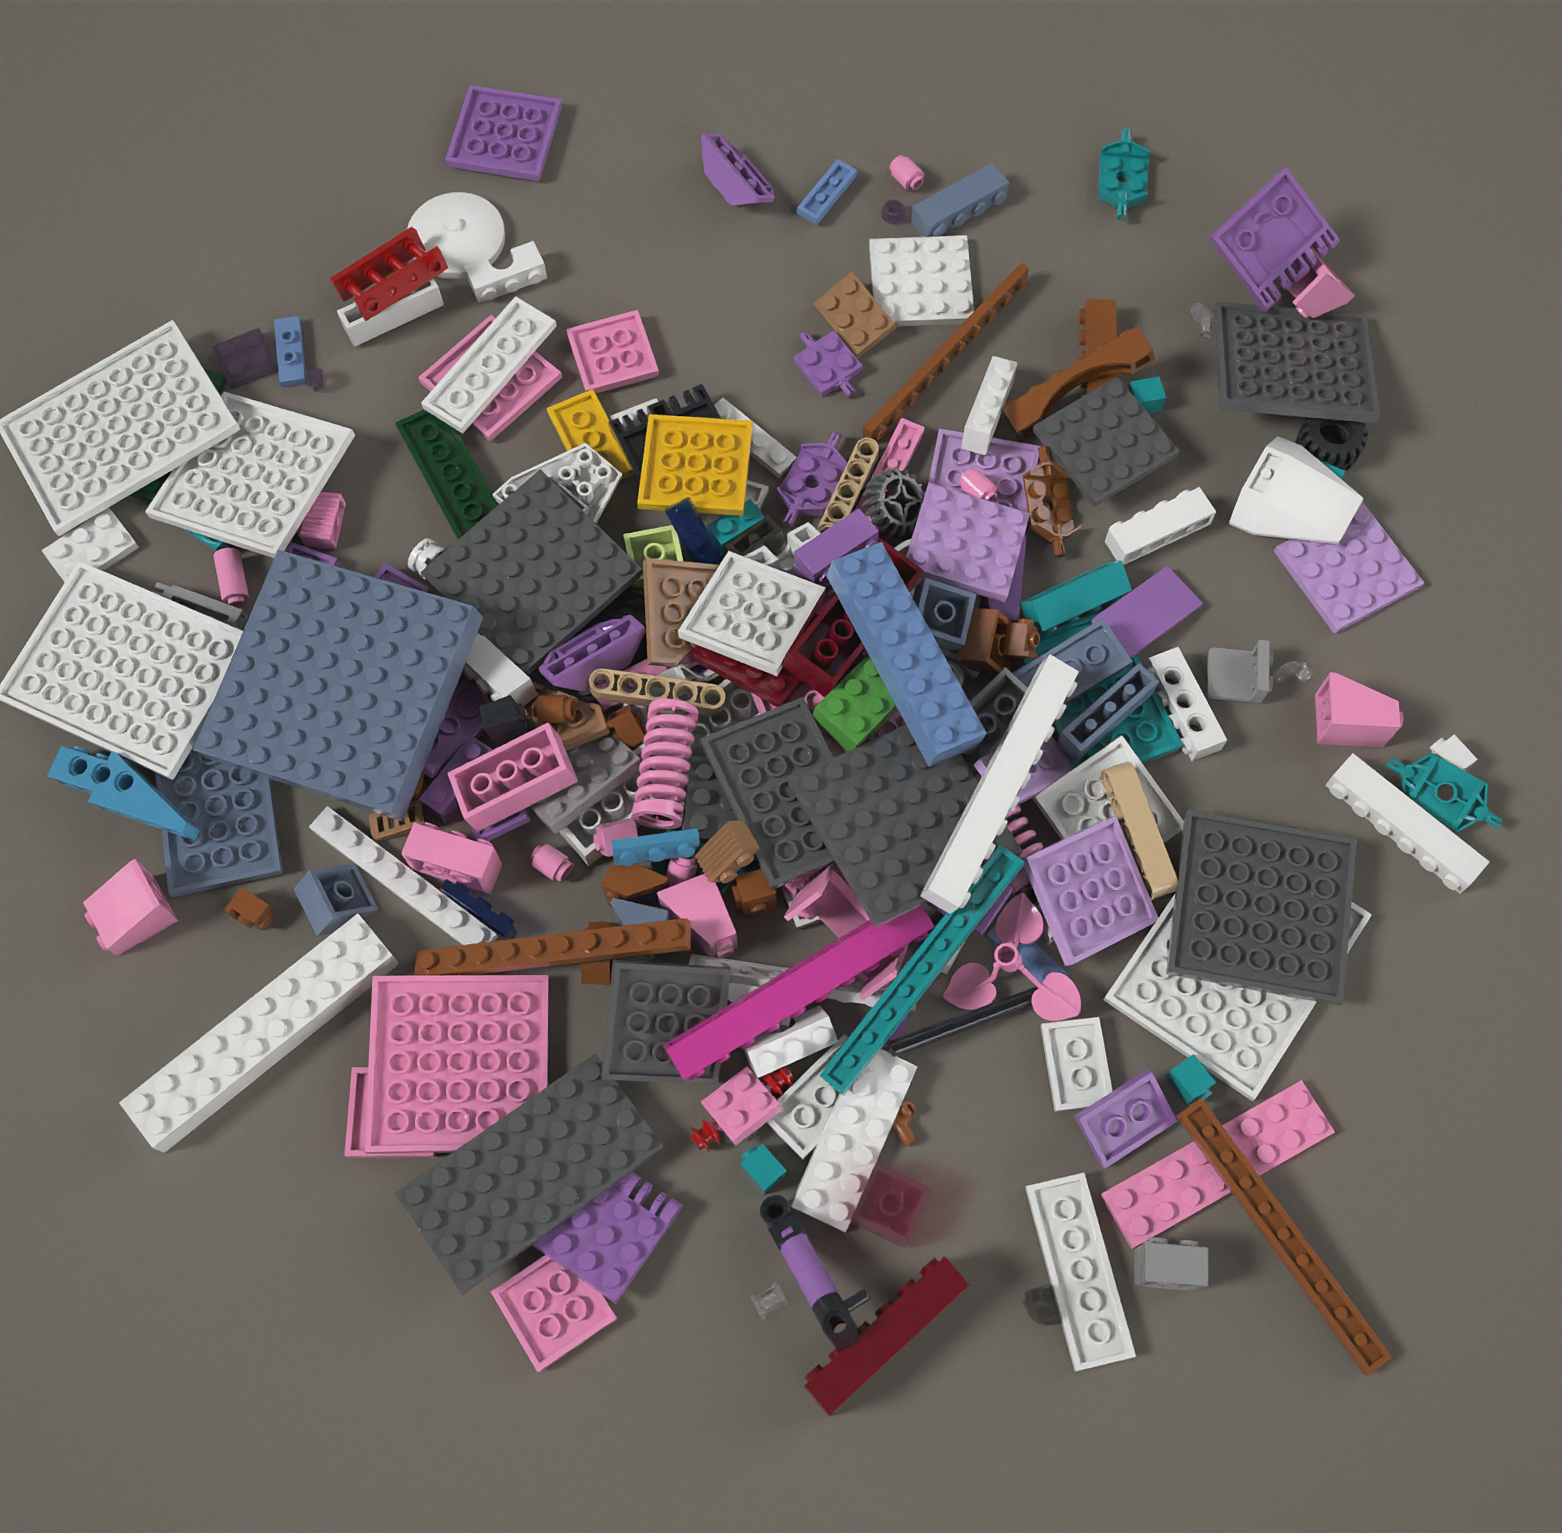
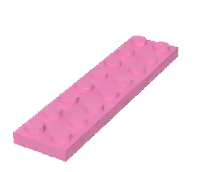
M1302 1080L1222 1125L1259 1176L1335 1133ZM1192 1142L1105 1191L1100 1196L1131 1249L1143 1243V1241H1147L1149 1238L1229 1194L1231 1191L1196 1143Z

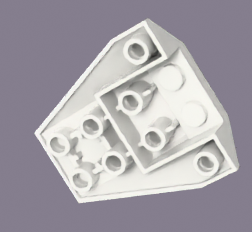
M1277 436L1265 447L1244 484L1229 525L1252 535L1339 544L1361 505L1363 497L1303 446Z
M584 443L511 477L493 493V497L500 504L541 469L579 508L597 523L623 476L621 472L589 445Z

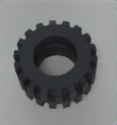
M1306 417L1297 434L1295 443L1303 446L1317 459L1341 470H1349L1356 463L1367 444L1368 429H1365L1367 424L1366 422ZM1321 434L1332 435L1341 444H1332L1326 441Z

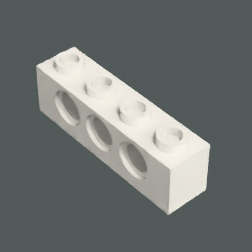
M1179 647L1149 657L1145 668L1159 681L1155 691L1183 743L1182 751L1189 755L1191 761L1222 750L1227 739ZM1165 679H1172L1176 684L1171 685ZM1177 702H1184L1188 708L1180 707ZM1189 725H1196L1200 731H1193Z

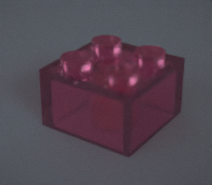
M875 1163L850 1223L902 1248H906L931 1188Z

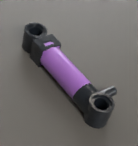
M780 1195L767 1197L760 1206V1215L822 1327L824 1334L834 1347L838 1349L850 1348L856 1343L859 1336L858 1326L850 1312L870 1300L869 1294L866 1289H862L843 1301L788 1201ZM778 1212H783L779 1218L773 1219ZM839 1324H846L843 1331L834 1333L835 1328Z

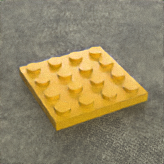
M649 414L637 502L638 509L744 516L753 421Z

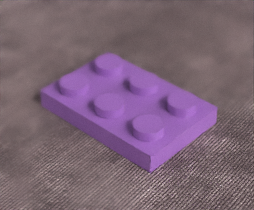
M1148 1069L1074 1116L1100 1166L1105 1169L1177 1122L1153 1073Z

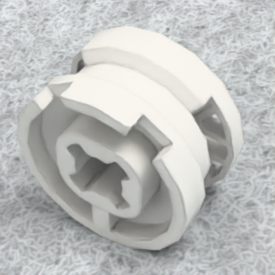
M426 538L419 542L411 552L408 559V567L412 571H418L419 575L425 579L421 571L445 552L446 549L438 546L434 540Z

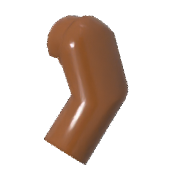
M907 1100L902 1102L892 1124V1128L905 1147H908L918 1139L909 1127L912 1116L915 1113V1106L911 1101Z

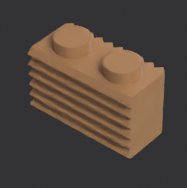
M744 819L727 821L694 857L698 859L697 862L700 863V867L703 868L702 871L706 873L705 876L710 883L720 881L728 883L737 877L736 872L740 867H744L754 860L753 854L757 853L760 847Z

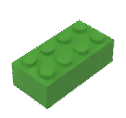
M868 654L814 708L812 716L817 726L848 752L867 743L898 711V708Z

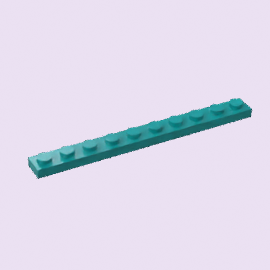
M1001 845L996 849L982 867L983 872L979 880L975 884L971 883L967 891L971 893L967 904L963 909L958 908L951 914L948 912L945 914L819 1076L843 1096L847 1093L1025 865L1022 859Z

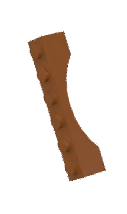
M1138 326L1133 329H1127L1110 343L1100 345L1089 356L1077 359L1071 367L1054 373L1048 381L1033 386L1025 395L1010 400L1002 408L1004 415L1020 442L1035 434L1033 432L1034 425L1048 418L1055 405L1072 389L1090 379L1104 375L1134 374L1155 361L1153 348Z

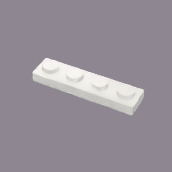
M723 397L714 405L721 419L752 421ZM753 422L750 455L780 479L791 469L797 457Z

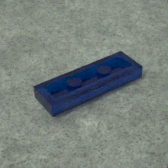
M690 497L666 507L665 513L692 562L720 565L723 558Z
M446 879L440 886L444 895L507 940L514 939L517 935L513 925L515 921L503 912L499 915L491 910L492 905L484 898L479 896L475 899L469 895L470 890L461 882L456 881L454 884Z

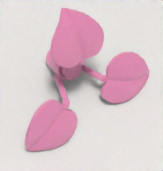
M1024 893L1018 894L1009 901L997 919L996 934L1003 944L999 945L995 950L997 962L993 964L992 975L989 977L988 970L981 964H965L954 973L948 988L943 994L945 1000L961 1009L974 1010L992 1003L996 998L997 990L991 982L996 979L1000 968L1007 972L1019 969L1039 988L1032 995V1006L1041 1018L1049 1021H1059L1076 1017L1081 1012L1079 991L1069 977L1061 973L1052 972L1045 977L1042 984L1021 964L1022 957L1016 949L1019 942L1025 945L1034 943L1041 936L1044 929V921L1040 912Z

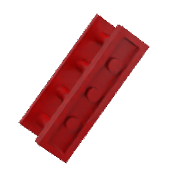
M410 227L329 279L343 302L353 296L355 297L353 300L363 319L367 321L447 270L448 266L440 248L436 246L430 251L425 252L426 249L417 230ZM417 257V259H415L414 261H412V262L409 263L408 265H405V263H407L408 261H410V260H412L413 258ZM394 270L397 271V272L393 273L392 275H390L389 277H387L386 279L384 278L386 275L390 274V273L393 272ZM374 283L376 284L375 286L371 287V288L368 289L367 291H365V292L363 291L364 289H366L367 287L371 286L372 284H374Z

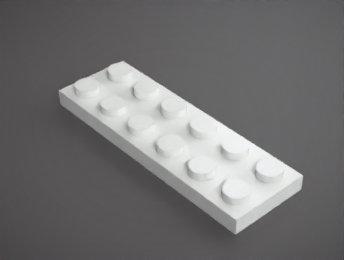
M515 296L421 402L423 409L459 432L464 433L556 328V321Z
M880 1049L844 1096L841 1093L839 1094L790 1204L792 1208L846 1232L917 1066L897 1056L893 1057L890 1053Z
M1085 1173L1026 1186L1027 1197L1074 1371L1136 1357Z

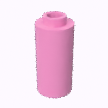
M235 548L220 549L214 553L213 557L222 602L241 608L249 601V593L240 551Z

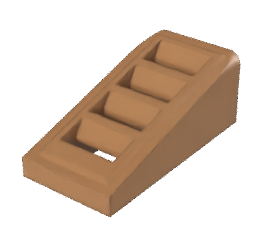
M420 800L410 801L404 816L405 824L400 825V821L394 819L395 828L390 829L389 825L390 817L378 813L368 815L372 840L374 842L409 835L414 823L423 825L425 822L427 823L425 809ZM412 813L415 814L416 820L413 822H411L410 814ZM383 820L385 830L383 832H379L378 821Z

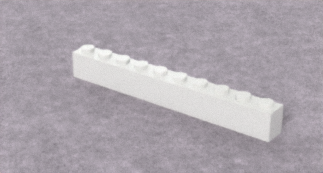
M1049 655L1039 665L920 895L922 898L949 914L958 908L963 909L971 896V893L967 891L971 883L975 884L979 880L983 869L980 868L983 860H987L994 851L996 845L992 842L995 836H1000L1005 829L1008 821L1004 818L1008 811L1012 812L1020 799L1017 793L1020 788L1023 789L1031 777V773L1028 772L1031 765H1036L1041 758L1043 750L1040 747L1043 741L1047 742L1055 730L1052 724L1055 719L1058 720L1066 708V705L1063 704L1066 696L1069 698L1077 687L1078 683L1074 680L1079 671L1052 655Z

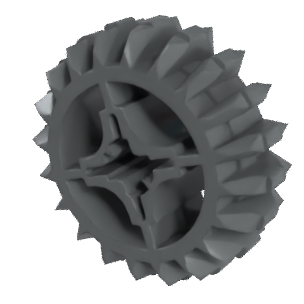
M899 468L885 469L873 476L872 481L866 485L867 490L862 494L867 499L862 504V506L868 509L865 516L871 517V523L873 525L876 524L879 533L884 532L885 537L890 538L893 536L894 539L910 537L914 533L926 491L921 489L923 482L917 483L915 481L916 475L909 476L908 470L900 471ZM886 486H887V491L885 492V498H883L884 490H885V488H886Z

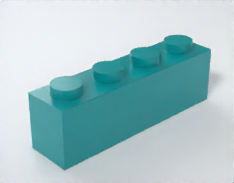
M1110 561L1021 601L1020 604L1025 618L1033 620L1034 627L1038 628V632H1042L1044 635L1057 630L1056 625L1062 622L1069 624L1079 620V615L1084 612L1090 614L1102 609L1101 604L1108 602L1111 604L1117 602L1123 597V594L1132 589L1122 561Z

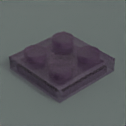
M260 328L212 346L231 390L279 372Z

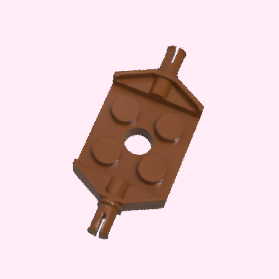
M1041 446L1038 448L1040 463L1022 475L1028 513H1030V529L1032 532L1047 539L1049 543H1053L1054 557L1061 558L1066 556L1063 543L1064 538L1080 529L1081 525L1074 527L1067 486V480L1070 479L1069 475L1062 467L1052 463L1049 446ZM1043 500L1049 504L1050 510L1043 505Z

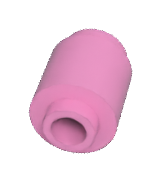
M899 155L891 162L889 167L891 175L906 191L917 190L922 186L924 172L909 157Z
M968 469L959 479L958 484L965 494L991 502L996 499L997 486L979 470Z
M548 843L543 846L538 845L530 857L533 860L531 866L553 881L563 882L574 867L569 857Z
M695 855L687 858L677 857L670 859L665 875L668 878L670 887L695 877L699 865L698 859L694 857Z

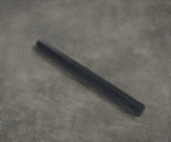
M1037 986L891 1040L888 1043V1049L891 1055L896 1057L1032 1005L1033 993L1039 988Z

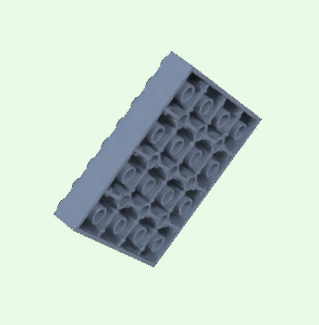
M278 550L193 750L209 760L403 821L482 623L483 616L474 606Z

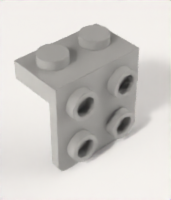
M1258 640L1253 651L1211 648L1208 652L1207 696L1211 699L1262 703L1267 693L1271 692L1273 688V676H1269V667H1272L1274 653L1270 651V641Z

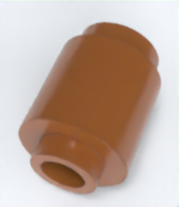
M540 695L538 700L533 703V715L535 718H538L540 723H567L568 720L575 719V699L573 697L568 698L567 695Z

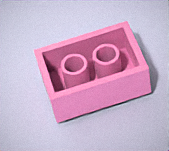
M426 822L423 825L413 824L401 853L410 868L415 872L489 895L492 893L503 865L495 848L492 847V843L483 839H477L476 841L466 839L464 834L457 831L446 833L440 831V828L436 825Z

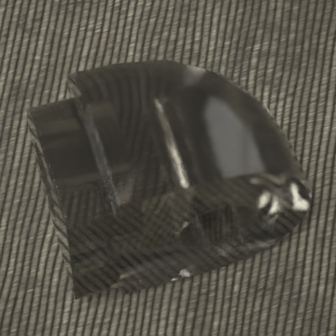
M1050 1284L1024 1292L1026 1299L1023 1300V1304L1032 1320L1044 1326L1061 1324Z

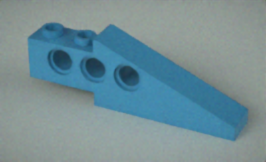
M61 746L49 770L48 777L62 785L91 794L88 802L102 810L194 841L196 840L200 830L127 759L114 751H111L109 757L97 753L94 757L89 755L90 751L79 746H74L73 749Z

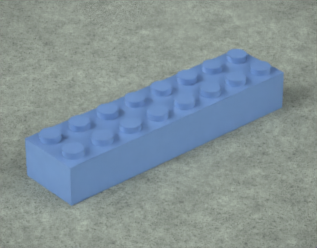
M882 542L832 560L827 578L928 766L930 767L979 746L986 735V731Z

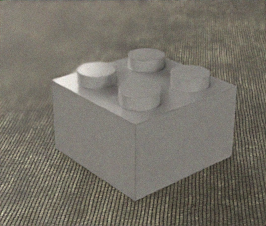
M1149 1238V1241H1143L1142 1245L1135 1248L1134 1286L1197 1291L1207 1287L1208 1248L1199 1247V1242L1181 1240L1180 1244L1174 1245L1168 1244V1239Z

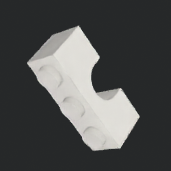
M534 241L510 249L513 263L506 269L492 267L488 258L464 266L468 282L479 304L547 279L545 264Z
M808 522L787 533V546L781 554L775 556L769 549L762 546L743 557L794 575V551L821 533Z
M820 1005L794 1017L795 1024L791 1028L779 1033L766 1034L764 1031L755 1037L756 1041L753 1044L744 1048L749 1065L758 1078L838 1042L830 1018Z

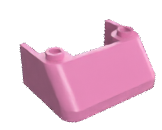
M1310 247L1309 249L1318 261L1313 268L1309 266L1310 271L1297 283L1291 282L1293 286L1288 290L1296 298L1293 303L1297 306V311L1306 319L1309 316L1316 318L1343 306L1355 296Z
M836 863L821 869L794 897L784 916L787 921L797 914L809 920L818 916L838 938L870 920ZM909 943L903 946L905 950L892 958L886 956L880 960V965L876 969L867 973L862 971L855 975L865 982L859 996L862 1000H865L897 977Z

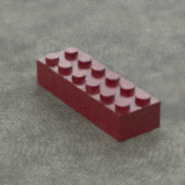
M880 539L877 543L882 542L909 593H911L923 575L924 570ZM837 594L833 596L789 650L782 664L784 668L823 697H826L840 683L866 650Z
M945 1256L940 1261L934 1257L919 1272L923 1277L917 1282L911 1278L898 1290L897 1294L900 1298L892 1303L888 1299L876 1310L874 1315L877 1319L871 1325L867 1321L863 1322L858 1327L859 1336L853 1346L847 1349L835 1348L828 1356L831 1361L824 1368L818 1364L805 1376L808 1383L804 1385V1388L828 1417L970 1286Z

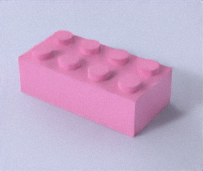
M549 723L447 773L464 820L477 832L578 782L561 737Z

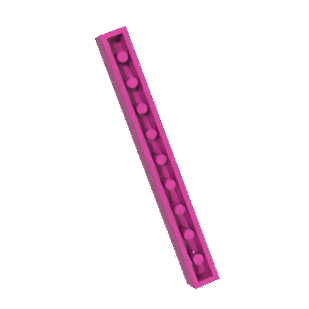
M923 905L876 929L871 920H868L662 1046L683 1080L687 1078L693 1080L701 1076L705 1072L704 1068L711 1063L720 1064L731 1056L729 1052L738 1047L744 1049L756 1041L755 1037L765 1031L767 1034L781 1026L780 1021L788 1016L791 1018L799 1016L805 1012L806 1005L813 1001L819 1003L831 995L830 991L837 986H840V988L848 986L856 980L855 975L862 971L867 973L876 969L880 965L879 961L886 956L892 958L905 950L904 945L911 941L916 943L925 939L929 935L927 931L934 928V925Z

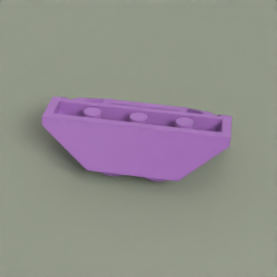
M721 133L702 134L704 173L711 181V184L724 196L728 204L736 206L773 202L775 198L773 187L739 149L727 142Z
M632 615L623 616L622 619H612L598 623L552 650L546 657L544 664L539 667L540 673L554 686L585 692L590 689L589 678L595 670L610 669L620 671L630 665L646 632L645 626ZM603 680L597 681V682L595 683V686H596L598 683L602 682Z

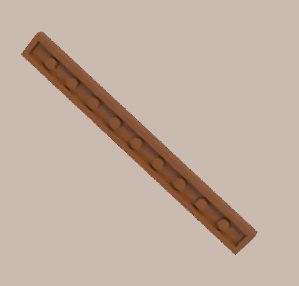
M1020 263L865 424L862 438L880 440L884 437L888 427L900 420L904 410L917 402L920 393L924 389L928 390L933 385L939 373L946 372L951 365V361L956 356L960 357L964 353L967 344L971 340L975 341L980 336L983 327L987 323L991 324L996 319L998 312L1002 308L1009 306L1013 296L1025 289L1029 281L1027 279L1029 267Z
M688 918L418 950L416 952L414 976L478 975L690 950L691 922Z
M1200 1098L1177 1114L1176 1117L1362 1373L1369 1376L1390 1360L1392 1356L1205 1101Z

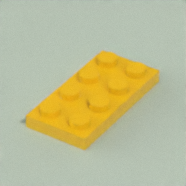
M593 389L546 408L566 451L586 443L622 473L623 477L621 480L634 475L618 442L610 431L609 419Z

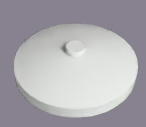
M453 192L434 197L417 209L408 224V228L413 227L417 230L426 249L425 252L430 251L436 246L440 248L448 266L447 270L438 275L441 278H466L464 266L488 258L492 265L501 254L505 243L504 224L498 210L486 199L471 193Z

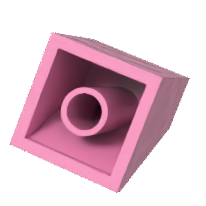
M1330 672L1315 693L1317 744L1383 748L1403 725L1404 717L1403 712L1399 711V701L1338 673Z
M136 859L125 865L83 902L88 911L84 914L86 920L92 928L96 927L100 934L96 937L99 945L104 951L109 950L116 956L178 922L155 876Z
M705 874L657 892L660 907L669 911L671 920L688 918L691 922V940L708 956H718L719 959L726 958L732 955L734 950L738 948L737 934L715 882L710 883Z

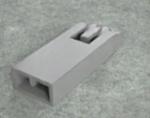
M157 582L154 588L162 592V594L152 591L178 604L182 601L196 606L195 611L239 630L242 629L248 618L242 609L176 585L170 587Z

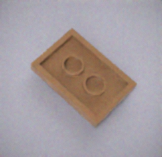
M853 272L849 273L813 303L815 308L857 359L897 328L893 320Z

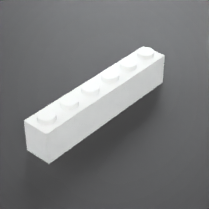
M1352 754L1325 785L1333 796L1343 799L1352 807V810L1357 815L1369 820L1374 824L1375 829L1379 833L1389 836L1403 852L1415 857L1424 869L1435 873L1442 879L1445 886L1451 890L1462 893L1489 864L1486 858L1355 754Z

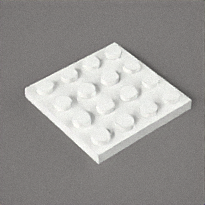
M967 235L869 240L873 298L897 327L963 324L974 312Z
M728 551L678 630L679 638L778 676L789 650L801 637L825 597L826 587Z
M1123 736L1114 740L1032 798L1062 840L1102 820L1115 816L1102 784L1101 771L1129 761L1136 770L1163 843L1183 830L1184 821Z

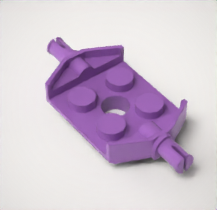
M833 431L827 443L801 444V451L781 487L776 488L778 498L788 508V513L782 521L784 526L787 527L788 525V528H792L797 517L822 516L825 513L847 465L846 460L836 450L842 438L840 433L836 435V431ZM809 480H816L819 485L815 488H809L805 483Z

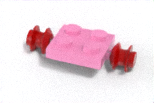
M746 1066L701 1101V1104L714 1121L712 1124L711 1121L702 1119L703 1127L699 1130L692 1127L691 1129L694 1134L690 1138L700 1151L705 1148L709 1152V1144L711 1142L721 1143L719 1132L723 1130L732 1143L737 1146L783 1110L779 1102L771 1094V1091L774 1094L783 1095L781 1088L785 1085L793 1086L791 1080L794 1079V1076L786 1066H783L771 1074L764 1075L765 1083H761Z

